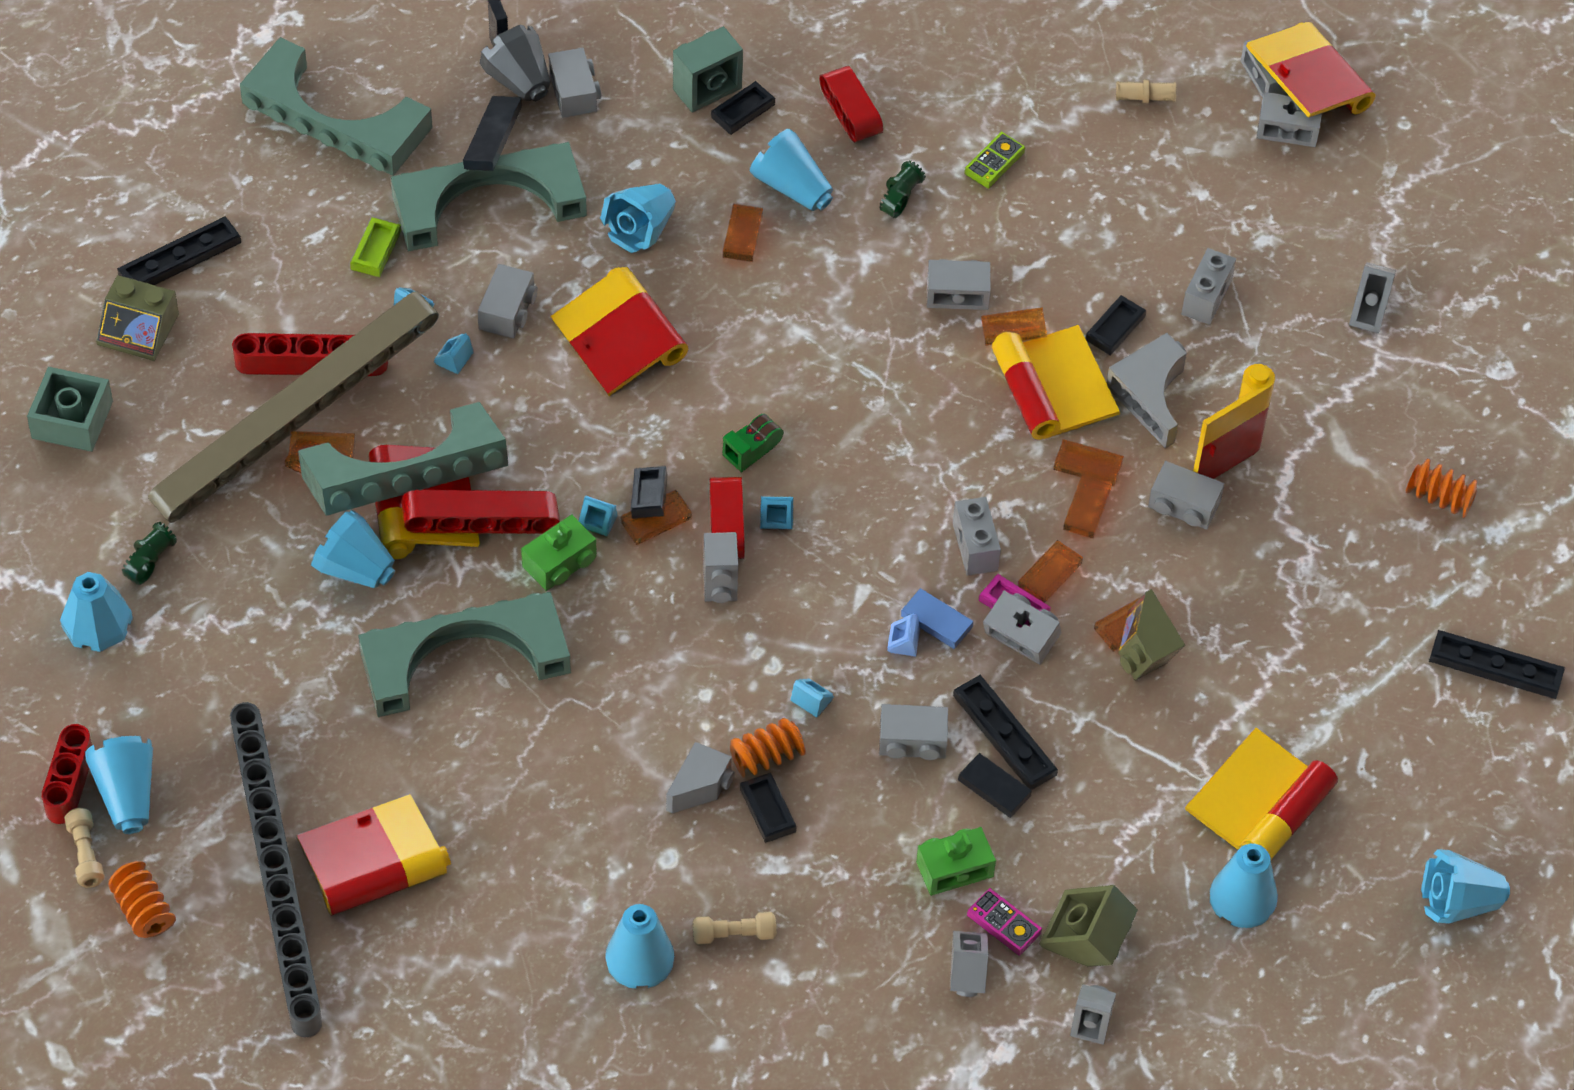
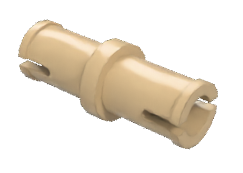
M1143 80V83L1116 81V101L1143 100V103H1149L1150 100L1176 102V82L1149 83V80Z

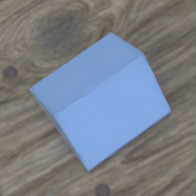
M913 613L891 624L887 647L888 652L916 657L920 635V626L916 614Z

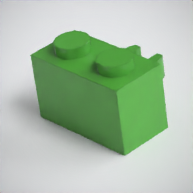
M571 514L521 548L522 567L547 591L555 585L563 584L572 573L580 568H586L597 557L596 538Z
M982 827L972 830L968 828L962 829L954 835L942 839L931 838L926 840L923 844L918 845L916 863L928 892L932 896L994 877L996 859Z

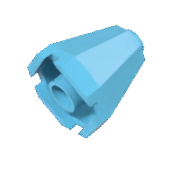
M662 184L628 188L612 193L604 199L600 219L604 226L606 224L609 225L611 231L608 232L611 241L628 252L634 253L642 248L643 250L647 249L657 242L674 211L676 200L671 190Z
M354 510L346 511L331 527L325 536L327 538L325 545H319L311 563V566L321 573L371 588H376L380 584L385 586L395 573V569L392 568L395 560L366 520Z
M87 572L76 577L60 622L74 647L83 648L82 645L90 646L93 651L101 652L125 640L127 626L131 624L133 616L131 609L120 592L101 574Z
M1437 849L1434 853L1437 858H1430L1426 862L1421 892L1422 897L1428 898L1430 906H1424L1425 914L1437 923L1450 924L1500 909L1509 898L1510 886L1504 875L1451 850Z

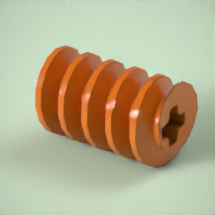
M1429 458L1422 465L1418 464L1409 479L1406 493H1410L1416 487V497L1420 499L1428 492V503L1433 504L1440 498L1439 507L1441 509H1445L1451 503V513L1457 514L1463 508V518H1465L1477 494V480L1474 479L1468 486L1465 485V474H1462L1457 480H1453V469L1442 475V464L1440 463L1431 470V459Z
M786 718L780 719L778 726L774 723L768 724L766 731L762 728L756 729L754 736L750 733L744 734L742 741L739 738H734L730 741V752L733 761L743 778L747 768L754 776L757 775V764L759 763L766 771L769 770V759L771 758L777 766L781 765V754L783 753L789 761L793 760V749L795 748L801 756L806 754L805 745L798 727L793 721L790 722Z
M135 861L125 864L116 870L111 876L108 885L110 891L114 893L116 902L120 904L122 913L126 915L128 924L132 926L133 933L141 938L154 937L172 927L176 917L173 913H169L170 906L168 903L163 902L164 895L157 891L158 884L155 881H151V872L144 870L146 864L142 861Z

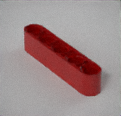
M240 334L232 343L235 367L243 374L303 375L354 335ZM388 361L368 376L383 374L388 368Z
M412 490L406 492L401 497L404 528L411 533L543 534L560 522L556 495L550 491Z

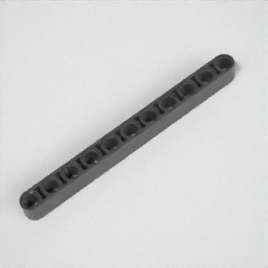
M242 702L232 709L230 719L290 1024L296 1035L311 1037L320 1031L322 1017L267 743L258 707L249 702ZM245 722H251L249 725H241ZM250 750H257L255 753H247ZM256 778H263V780L259 782L253 781ZM261 807H270L266 810H258ZM268 835L275 836L272 839H264V837ZM274 864L281 865L278 868H269L271 865ZM280 893L288 894L283 898L275 897L277 894ZM284 923H293L288 928L280 927ZM292 952L300 953L294 958L286 957ZM298 982L306 983V985L301 988L292 987L294 984ZM303 1013H311V1014H312V1015H311L310 1017H308V1018H299V1017H298L300 1014H303Z

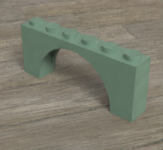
M281 37L240 83L242 104H245L249 109L257 110L270 116L276 122H282L295 128L301 134H307L320 140L328 147H334L345 152L349 157L359 159L370 164L374 169L384 171L394 176L433 128L431 108L408 97H405L389 111L367 119L341 120L320 114L308 106L297 91L299 81L307 69L305 48Z
M569 142L500 155L494 171L464 169L463 162L391 176L392 197L407 250L413 251L438 246L437 225L445 208L462 193L485 185H510L535 194L552 210L557 222L587 216L586 195Z
M476 402L450 409L452 431L448 438L432 451L412 459L386 463L361 461L341 454L329 442L298 450L302 478L327 516L404 495L412 490H422L509 466L506 439L482 404Z
M551 592L533 593L527 597L511 601L501 600L493 605L479 608L470 607L462 612L448 615L439 614L430 619L404 622L398 626L386 629H372L358 635L360 653L378 717L410 710L409 686L418 665L436 648L458 639L487 638L509 645L529 661L537 674L538 680L571 673L570 654Z

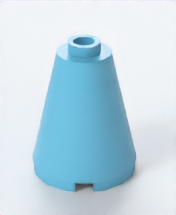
M790 129L780 132L768 143L770 148L766 153L763 154L760 151L751 164L750 173L756 179L811 211L825 209L833 199L831 196L833 188L798 135Z
M121 736L104 740V747L97 750L92 745L85 752L86 762L115 828L122 830L124 834L142 831L143 826L149 822L153 761L151 740L147 739L146 743H142L141 736Z
M1258 844L1243 845L1214 878L1210 888V904L1215 914L1220 918L1224 917L1231 922V925L1240 928H1252L1266 922L1274 912L1278 901L1270 855L1264 847Z
M635 904L626 909L607 945L606 963L609 973L620 984L635 989L636 986L648 985V988L654 987L665 980L671 972L674 962V949L655 911L647 905Z

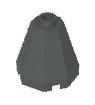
M517 25L497 35L492 40L495 46L491 50L486 46L481 51L479 64L484 71L517 96L527 101H538L547 95V89H549L551 81L539 36L532 26H528L526 30L524 25Z

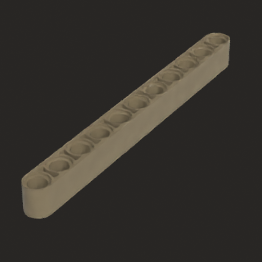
M418 291L408 294L157 484L149 493L148 499L170 523L179 520L429 330L437 322L439 313Z

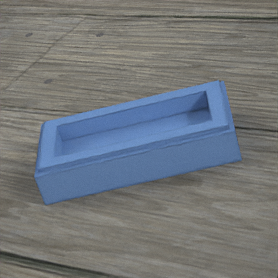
M921 588L901 610L903 618L913 613L916 614L921 629L953 649L957 647L973 628V621Z

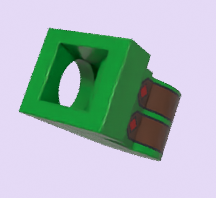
M760 414L748 426H744L736 433L732 430L723 436L722 455L742 473L772 450L781 441L784 431L767 414Z

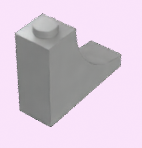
M1168 333L1110 366L1106 382L1110 391L1164 448L1175 443L1178 423L1173 419L1167 408L1164 392L1172 380L1184 371L1187 355L1183 345L1175 341Z

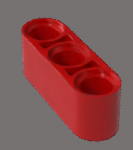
M850 66L820 75L821 90L854 143L883 133L881 116Z
M711 477V533L736 532L738 559H744L742 477Z
M80 724L68 725L61 731L43 786L41 797L47 818L55 824H64L65 815L70 810L78 808L89 772L85 752L92 746L88 729ZM75 744H81L80 746H77V747H71V746H73V745H75ZM73 772L68 776H63L64 773ZM57 801H64L61 804L54 805V803Z

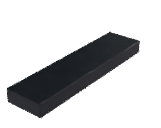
M492 96L464 156V169L494 171L522 108L521 97Z
M224 216L117 268L118 275L156 285L240 244L241 236L227 217Z
M1441 630L1437 632L1429 662L1552 699L1557 698L1565 670L1563 666Z
M981 674L954 689V698L1029 789L1033 790L1057 776L1058 769Z

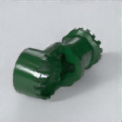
M914 161L904 162L901 166V171L896 176L890 177L886 182L888 189L886 193L888 195L884 194L886 198H882L881 201L883 203H880L881 206L879 208L893 218H897L905 209L911 190L916 184L922 183L926 178L925 172L921 171L922 168H918V164L915 166Z
M155 523L152 526L153 530L143 540H137L134 543L136 552L129 556L130 561L126 560L128 564L123 565L125 569H122V574L137 585L143 584L150 578L155 569V563L158 561V556L168 546H174L177 543L175 534H171V530L168 532L169 527L165 528L164 523Z

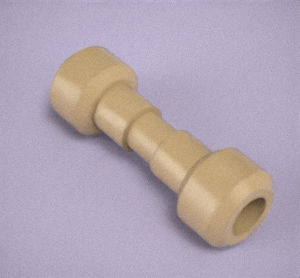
M75 808L70 810L64 819L66 829L69 833L73 834L75 845L78 848L77 857L79 865L75 869L77 883L85 888H92L98 886L105 878L102 864L96 861L94 850L91 848L90 830L94 826L91 811L85 808Z
M760 912L755 918L741 919V921H713L709 916L696 917L693 920L694 942L698 945L711 944L714 938H725L729 935H756L760 940L774 939L777 934L776 918L772 912Z

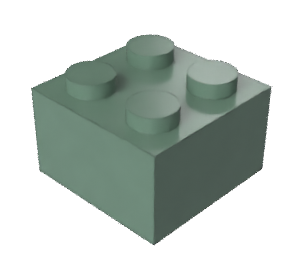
M724 26L707 32L702 37L682 44L673 50V90L691 112L742 89L743 49Z
M48 366L27 415L31 438L93 452L113 403L109 379Z

